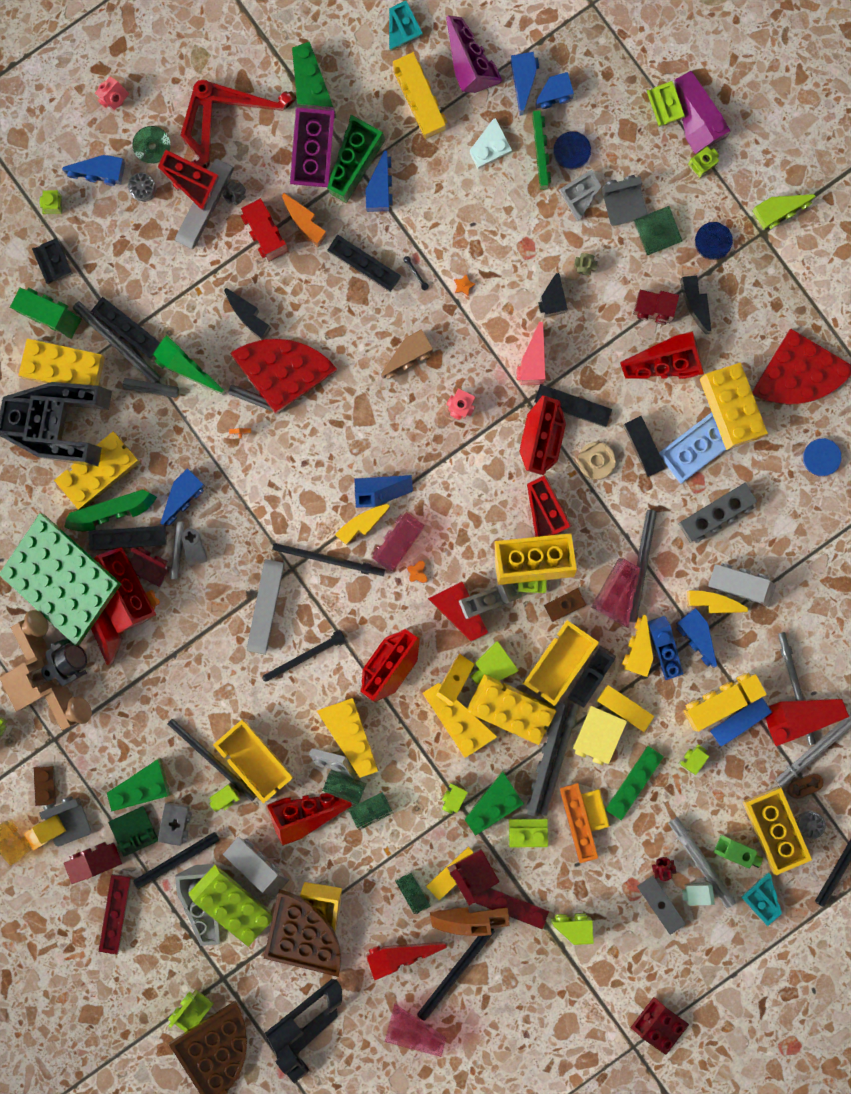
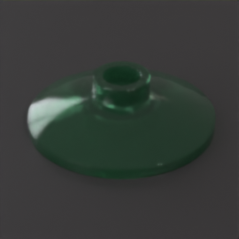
M146 126L140 129L135 134L132 142L133 151L137 158L148 164L160 162L165 150L170 151L171 146L167 133L156 126ZM150 144L156 145L154 149H149Z

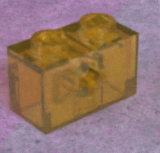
M4 821L0 824V855L10 866H13L32 849L29 847L31 844L27 838L21 837L18 834L17 826L13 822ZM12 838L14 841L12 845L8 846V839Z

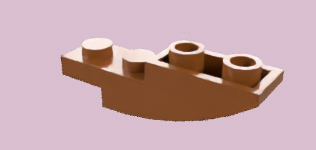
M468 907L430 912L433 928L456 935L485 936L491 935L492 928L510 926L508 908L477 911L474 913H469Z

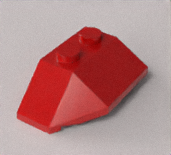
M542 396L527 414L519 450L526 471L544 475L559 459L566 427L564 414L560 407V400Z
M104 609L92 626L91 631L106 665L110 666L114 663L123 640L121 634L124 632L117 634Z
M406 629L384 638L362 669V687L360 692L373 702L394 694L418 661L420 639Z

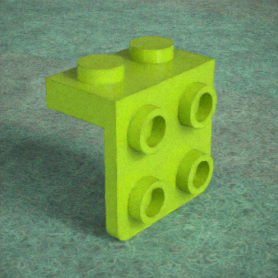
M196 989L193 993L189 991L180 1003L182 1008L177 1007L168 1018L171 1021L168 1026L172 1028L175 1024L186 1032L200 1023L214 1003Z

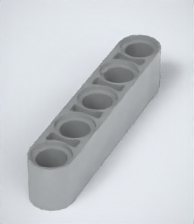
M217 158L209 171L218 174L220 177L205 210H201L193 202L175 238L176 242L190 249L195 248L224 191L222 188L227 185L234 171L233 166Z
M269 559L264 561L247 644V651L264 655L267 653L284 562Z

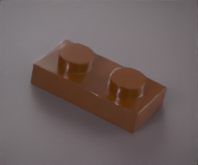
M54 766L33 767L35 806H44L52 803L56 805Z

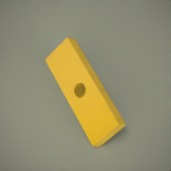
M459 653L439 687L436 696L452 706L475 664Z
M469 846L426 885L438 900L444 897L456 885L448 867L474 853Z

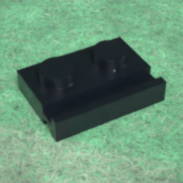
M58 238L32 248L47 284L73 274Z

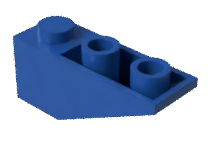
M387 151L383 152L365 189L367 212L389 211V206L393 205V195L389 194V187H392V175H388V168H392L391 156H387Z
M101 155L64 166L62 170L69 178L78 179V177H83L89 182L96 183L99 180L104 181L106 185L115 186V184L121 185L125 161L123 158Z
M188 468L173 482L160 522L163 526L167 524L170 526L177 519L176 515L180 511L184 512L191 505L189 502L194 497L197 499L204 492L203 488L205 485Z
M412 475L354 478L356 508L376 507L413 492Z
M694 608L676 622L678 626L676 629L682 637L687 636L691 641L688 644L695 652L699 651L703 656L701 660L707 667L711 665L712 668H715L717 663L708 622Z
M662 616L647 621L650 636L665 680L684 675L672 629L666 617Z

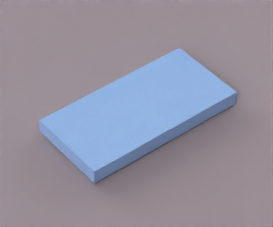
M711 412L659 452L661 459L680 484L726 450L713 413Z

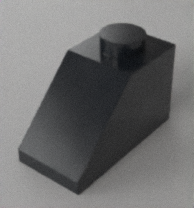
M559 273L554 275L541 296V302H538L539 311L544 314V318L564 314L568 311Z

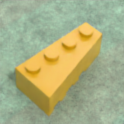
M414 52L394 60L393 73L424 138L427 139L445 131L447 119L444 113H440L438 109L439 102L436 96L432 95L428 79H425L422 66L417 61Z
M439 682L423 692V695L464 758L497 738L479 719L470 714L468 709L457 699L450 706L438 698L436 693L441 686Z
M354 698L317 710L320 718L358 776L361 778L378 772L379 770Z

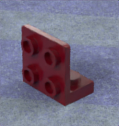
M132 547L131 551L134 552V555L130 560V564L136 575L161 587L171 568L167 565L168 561L159 556L152 558L150 556L151 552L141 547L137 549Z
M482 849L475 851L448 867L469 906L475 903V896L500 882Z
M653 997L630 1028L643 1040L667 1055L689 1024Z

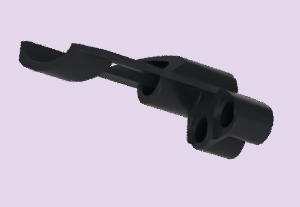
M337 979L329 980L264 1034L277 1058L276 1064L294 1084L310 1071L298 1053L338 1017L337 1008L342 1003L343 995L341 985ZM323 995H326L328 1008L306 1026L299 1028L294 1019Z

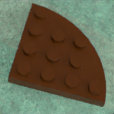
M279 889L263 959L339 977L341 968L340 945L329 921L315 906L291 892Z
M233 1001L169 1042L170 1048L200 1094H227L242 1070L247 1051L245 1022L236 1001Z

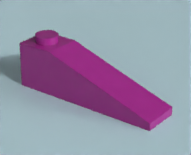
M448 15L446 21L454 71L462 92L477 93L500 84L503 80L496 65L492 60L488 61L483 54L485 49L476 44L473 39L475 35L463 18Z
M692 71L674 80L676 92L685 118L682 119L685 138L694 154H697L705 147H710L728 137L731 130Z

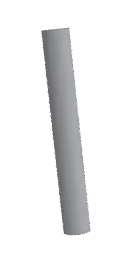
M177 522L170 579H178L184 522Z

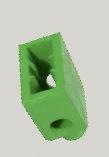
M720 835L714 849V853L749 869L751 866L759 868L763 861L761 856L756 855V850L723 835Z

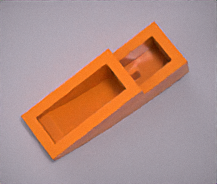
M283 193L284 204L293 222L308 240L319 247L327 233L313 223L316 219L315 214Z

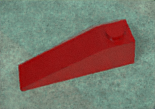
M693 331L673 336L620 362L625 379H648L650 376H661V379H667L668 376H679V379H686L704 374Z
M345 791L322 793L319 797L309 798V795L302 796V799L291 800V797L283 798L267 804L266 807L275 832L282 846L302 839L351 807L352 803Z
M446 942L384 946L381 948L378 945L370 948V953H367L366 957L375 981L398 971L402 964L409 966L418 961L419 957L423 959L446 949L447 944Z

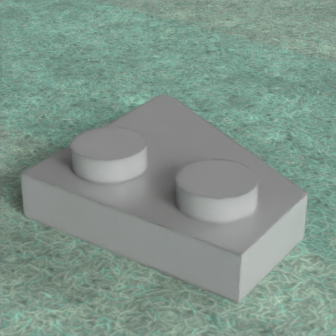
M592 170L559 189L576 221L582 218V215L601 187Z
M311 749L309 756L313 759L315 765L329 768L355 779L357 773L346 757Z

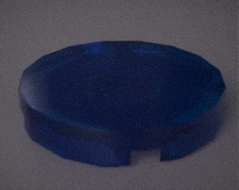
M569 131L557 138L554 144L553 155L561 167L576 170L582 168L588 162L591 155V145L583 134Z
M708 222L697 231L694 239L695 248L703 258L719 260L730 251L733 237L726 226L719 222Z

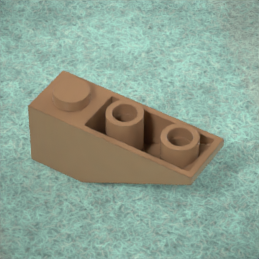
M422 329L403 340L381 373L382 379L386 377L391 379L398 374L397 371L400 369L407 370L414 366L413 362L419 359L424 361L431 356L430 353L433 352V349Z

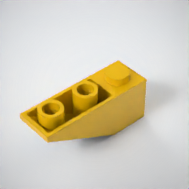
M642 615L641 618H637L634 626L637 631L635 636H631L628 646L631 649L629 654H625L622 665H625L624 670L647 677L653 661L647 616Z

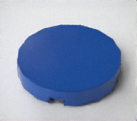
M826 438L810 442L803 452L805 468L818 477L828 476L834 473L840 466L841 451L833 441Z

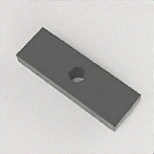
M653 875L637 885L670 935L686 925ZM664 902V907L658 908V903Z

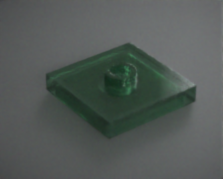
M670 206L633 220L646 256L682 242Z

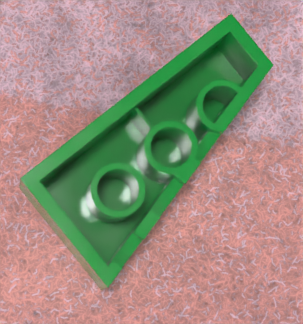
M310 41L292 47L297 104L333 107Z
M350 115L344 140L339 149L338 158L327 187L332 196L345 203L352 196L386 140L382 131L353 115Z

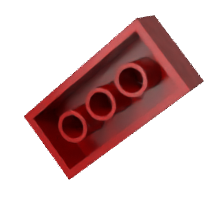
M122 547L93 558L121 583L105 607L117 634L141 625L156 616Z

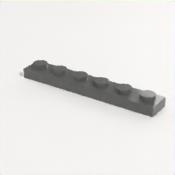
M558 702L554 706L556 713L552 724L547 729L548 740L547 743L543 744L542 761H539L536 769L538 776L533 781L531 787L533 794L531 799H528L526 805L528 815L539 817L569 708L567 704Z

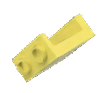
M590 706L572 748L576 750L575 754L584 758L586 755L593 757V762L603 766L604 762L609 764L627 721Z

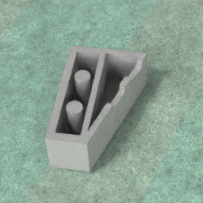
M721 563V566L715 564L708 585L711 589L732 596H738L751 602H758L766 607L770 606L776 585L768 580L769 577L766 575H750L751 571L742 568L739 571L733 570L731 565Z
M237 837L223 855L262 893L275 897L279 889H282L289 879L281 873V870L275 864H271L267 860L268 857L263 852L253 848L255 845L248 838L242 839Z

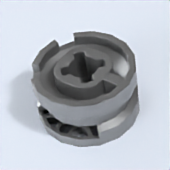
M140 172L131 176L128 181V190L135 200L146 202L152 199L156 193V185L150 175Z
M813 811L802 813L796 822L801 835L809 839L820 837L826 828L824 818Z

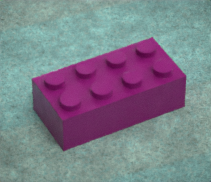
M296 104L290 184L328 187L335 114L334 107Z

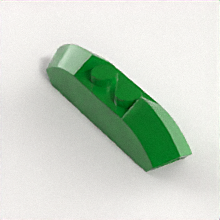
M142 489L69 513L64 527L74 531L86 532L96 530L95 523L97 522L99 525L109 522V518L116 516L117 519L128 516V512L131 513L132 517H136L145 512L155 502L157 496Z

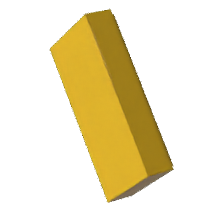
M600 789L582 793L581 796L591 832L610 827Z

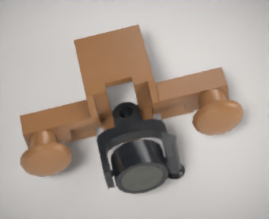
M28 611L24 620L10 627L27 661L0 677V681L15 711H20L45 696L62 731L77 723H87L92 716L89 703L84 698L72 697L68 687L62 688V686L87 674L86 670L79 672L87 665L85 651L79 645L75 646L68 638L51 643V649H48L43 639V636L49 629L47 619L40 611ZM42 668V676L49 682L35 687L29 674Z

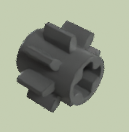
M232 180L222 188L224 190L223 197L229 204L234 202L235 205H238L246 198L244 195L246 189L241 182L235 183Z

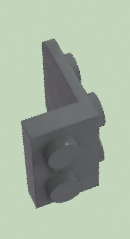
M635 175L625 177L623 181L611 180L606 182V185H603L602 194L612 226L647 217V210L641 191V176L635 177Z
M70 796L62 799V804L57 806L54 803L43 807L44 811L39 812L41 820H47L54 815H58L66 829V832L53 839L57 847L91 834V828L80 798L73 799Z

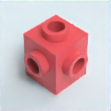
M112 77L101 83L95 92L100 98L98 102L104 108L110 107L114 111L123 104L129 95L126 89Z
M458 388L455 396L451 395L446 404L449 406L448 412H451L450 416L457 420L461 418L466 419L467 415L471 417L475 406L472 405L475 396ZM458 404H463L464 407H463V408H459L457 405H458Z

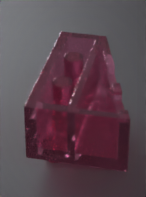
M618 558L591 609L622 627L629 628V618L633 608L632 603L640 568L626 559Z

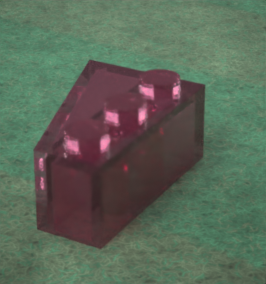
M407 512L404 515H399L395 521L396 527L393 531L389 530L383 538L385 540L381 546L378 545L372 553L374 555L372 559L391 573H393L425 528L424 524Z
M394 1003L384 1042L442 1057L446 1037Z

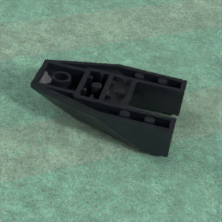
M50 382L4 396L0 409V437L39 458L98 467L102 448L90 443L63 441L68 406L109 410L112 391L96 385Z

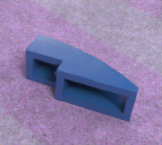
M760 698L730 715L727 719L714 726L710 732L722 747L765 718L772 711L764 699Z

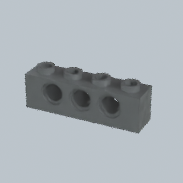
M745 482L682 520L678 525L689 543L692 541L698 543L706 538L704 534L711 531L713 534L721 529L722 526L720 524L725 521L731 523L736 520L738 513L744 511L746 514L754 509L753 504L757 500ZM732 499L739 502L738 509L731 508L730 501ZM715 509L723 512L722 519L714 517ZM699 519L706 521V529L698 527L697 522Z

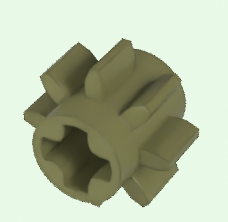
M581 253L580 257H576L574 268H578L577 273L589 276L592 271L596 272L598 261H594L595 256Z

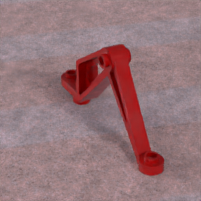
M198 80L193 86L180 134L182 140L199 158V160L196 161L195 159L192 162L205 169L210 165L213 103L284 111L295 102L297 97L292 91H285L278 97L280 101L277 103L207 80ZM202 105V139L199 145L191 136L198 106ZM175 183L172 184L177 191L181 190Z

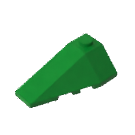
M167 335L163 338L153 354L157 358L154 361L162 369L166 367L168 370L219 394L224 395L226 393Z

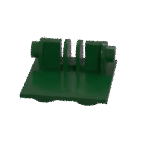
M144 806L108 822L117 841V848L119 852H122L123 857L158 842V837Z

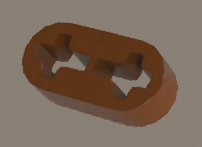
M814 773L806 775L789 783L787 792L792 798H802L819 791L824 784L823 778ZM812 777L819 780L817 787L813 785L807 787L806 784L812 782ZM795 784L798 787L804 786L803 789L799 790L798 795L792 793Z

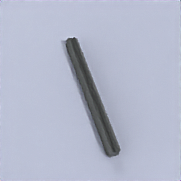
M78 301L73 306L75 312L152 383H157L160 380L161 376L81 302Z
M654 510L646 511L626 618L628 622L635 623L638 618L657 511Z

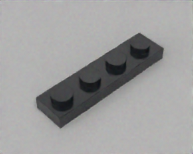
M338 234L327 249V252L390 293L401 278V275Z
M102 296L91 312L148 358L152 359L160 342Z
M540 384L534 401L535 404L542 396L560 400V407L564 414L605 428L607 427L612 412L611 408Z
M166 526L88 531L89 550L167 545Z

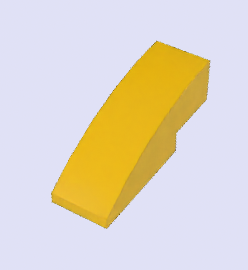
M388 504L377 506L359 514L346 523L335 536L345 545H348L359 531L366 536L390 509V506Z
M687 591L688 606H707V614L748 612L747 607L726 596L706 591Z
M609 685L605 686L596 700L642 732L646 731L655 717Z

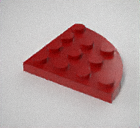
M790 328L752 390L753 396L771 403L786 405L809 403L827 396L840 387L851 376V364Z
M259 340L241 346L230 353L275 414L337 371L334 364L323 354L305 344L292 340Z

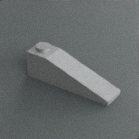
M214 864L194 865L175 875L177 896L191 922L200 946L220 944L219 924L193 903L188 893Z

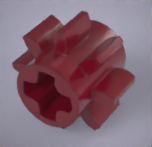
M667 857L656 859V864L652 865L654 877L659 878L661 881H668L672 879V874H677L674 860L670 861Z

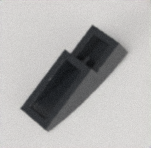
M697 275L682 277L680 284L687 308L699 328L705 334H709L711 332L707 293L699 294Z
M225 288L224 292L238 318L255 336L263 340L271 327L256 317L259 313L258 308L228 288Z
M642 416L625 423L623 427L647 477L664 470L665 467Z
M599 646L568 698L584 708L614 662L616 655Z

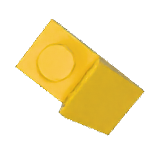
M54 815L35 825L24 834L32 849L36 850L66 832V829L58 815Z

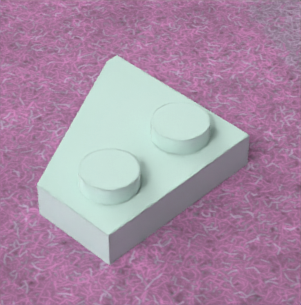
M496 118L491 121L469 151L478 169L512 152Z

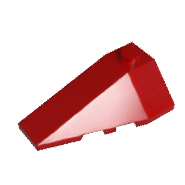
M843 699L777 702L769 705L772 712L765 719L775 746H779L850 716Z

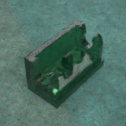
M330 770L322 791L358 805L367 783Z
M383 792L348 809L358 830L394 813Z
M412 871L395 880L414 914H418L420 911L431 907Z

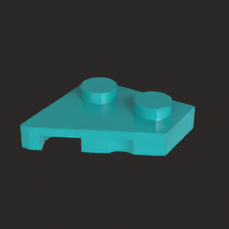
M406 0L389 8L390 51L423 36V32Z
M769 872L741 896L766 926H769L782 914L772 882V876Z

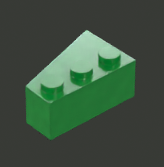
M20 287L9 307L39 324L41 323L54 331L61 332L70 339L73 338L82 320L68 310V305L60 301L56 304L53 302L54 299L44 294L42 297L38 296V292L29 287L27 290Z
M161 758L155 760L107 792L111 812L170 796Z
M501 771L464 819L476 836L524 803L504 772Z

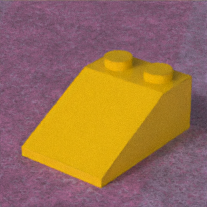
M304 882L300 897L315 906L325 916L336 934L342 888Z

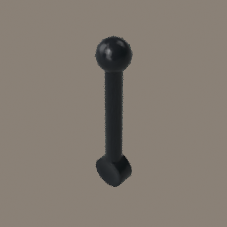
M405 256L403 261L409 265V267L421 283V289L426 291L429 288V285L427 283H424V281L422 280V278L410 262L411 258L409 256Z

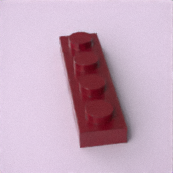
M111 874L98 952L119 954L131 881L129 876Z
M489 888L474 897L475 903L491 910L508 908L509 917L542 930L549 914V910L493 888Z

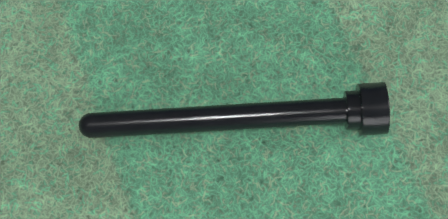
M339 629L333 632L334 635L329 640L264 674L262 677L263 681L267 682L334 645L342 646L347 643L342 631Z

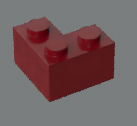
M640 289L633 315H637V318L647 321L649 318L655 320L657 324H670L675 315L679 295L660 291L657 294Z
M106 842L96 845V850L94 851L89 848L69 856L70 860L63 864L71 884L122 865L115 843L107 845Z

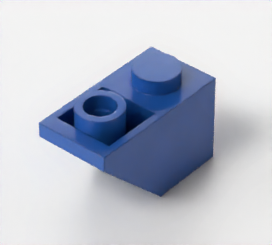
M568 72L549 77L536 100V109H548L553 106L552 104H566L573 99L574 92Z

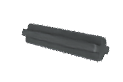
M124 378L122 386L126 390L177 398L179 395V388L176 386Z
M235 385L230 386L228 390L229 395L273 412L261 395Z

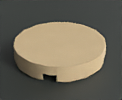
M592 442L581 449L578 455V467L585 477L591 480H601L613 472L616 457L614 451L608 445L601 442Z

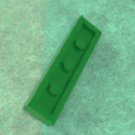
M541 110L533 111L532 120L540 190L548 189V184L551 183V173L547 172L546 165H549V154L545 153L544 146H547V135H543L542 129L545 127V116H541Z
M647 745L605 810L622 821L664 756Z

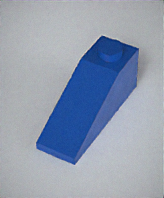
M534 52L511 55L510 59L520 116L524 115L536 71L539 69L538 57H534Z

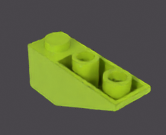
M809 194L770 197L755 206L752 212L764 230L768 227L773 229L780 224L779 221L786 218L788 220L797 214L796 210L800 208L804 210L813 204L811 201L816 196Z

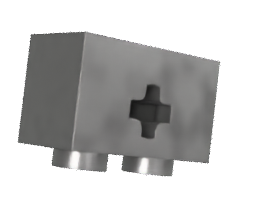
M165 803L158 842L181 846L183 842L187 841L188 830L185 829L186 824L191 821L192 811H189L190 806ZM177 819V823L180 826L174 829V825H171V822Z

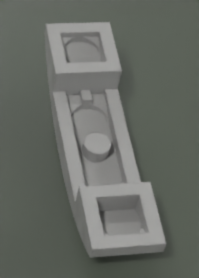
M517 583L502 584L459 600V603L467 619L519 599L522 595L518 592Z

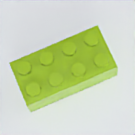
M216 865L188 893L193 903L247 947L272 922L273 915L271 911Z

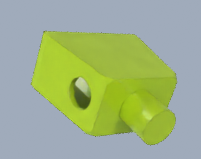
M496 641L475 662L479 670L470 677L478 685L484 674L500 681L519 670L498 641Z

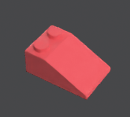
M543 322L538 323L521 364L517 366V380H520L521 385L544 384Z

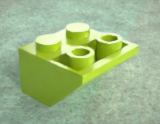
M575 913V917H568L567 914H556L555 918H551L553 927L573 945L594 944L592 919L586 913Z

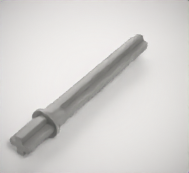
M851 713L849 714L850 717L843 719L790 766H786L787 769L775 779L780 787L783 788L794 777L797 778L798 774L851 728Z
M678 817L670 820L668 824L676 834V839L680 840L707 881L712 884L714 891L725 907H732L736 903L734 898L690 836V831L686 830Z

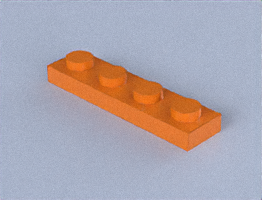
M578 783L560 787L559 790L579 863L598 859Z

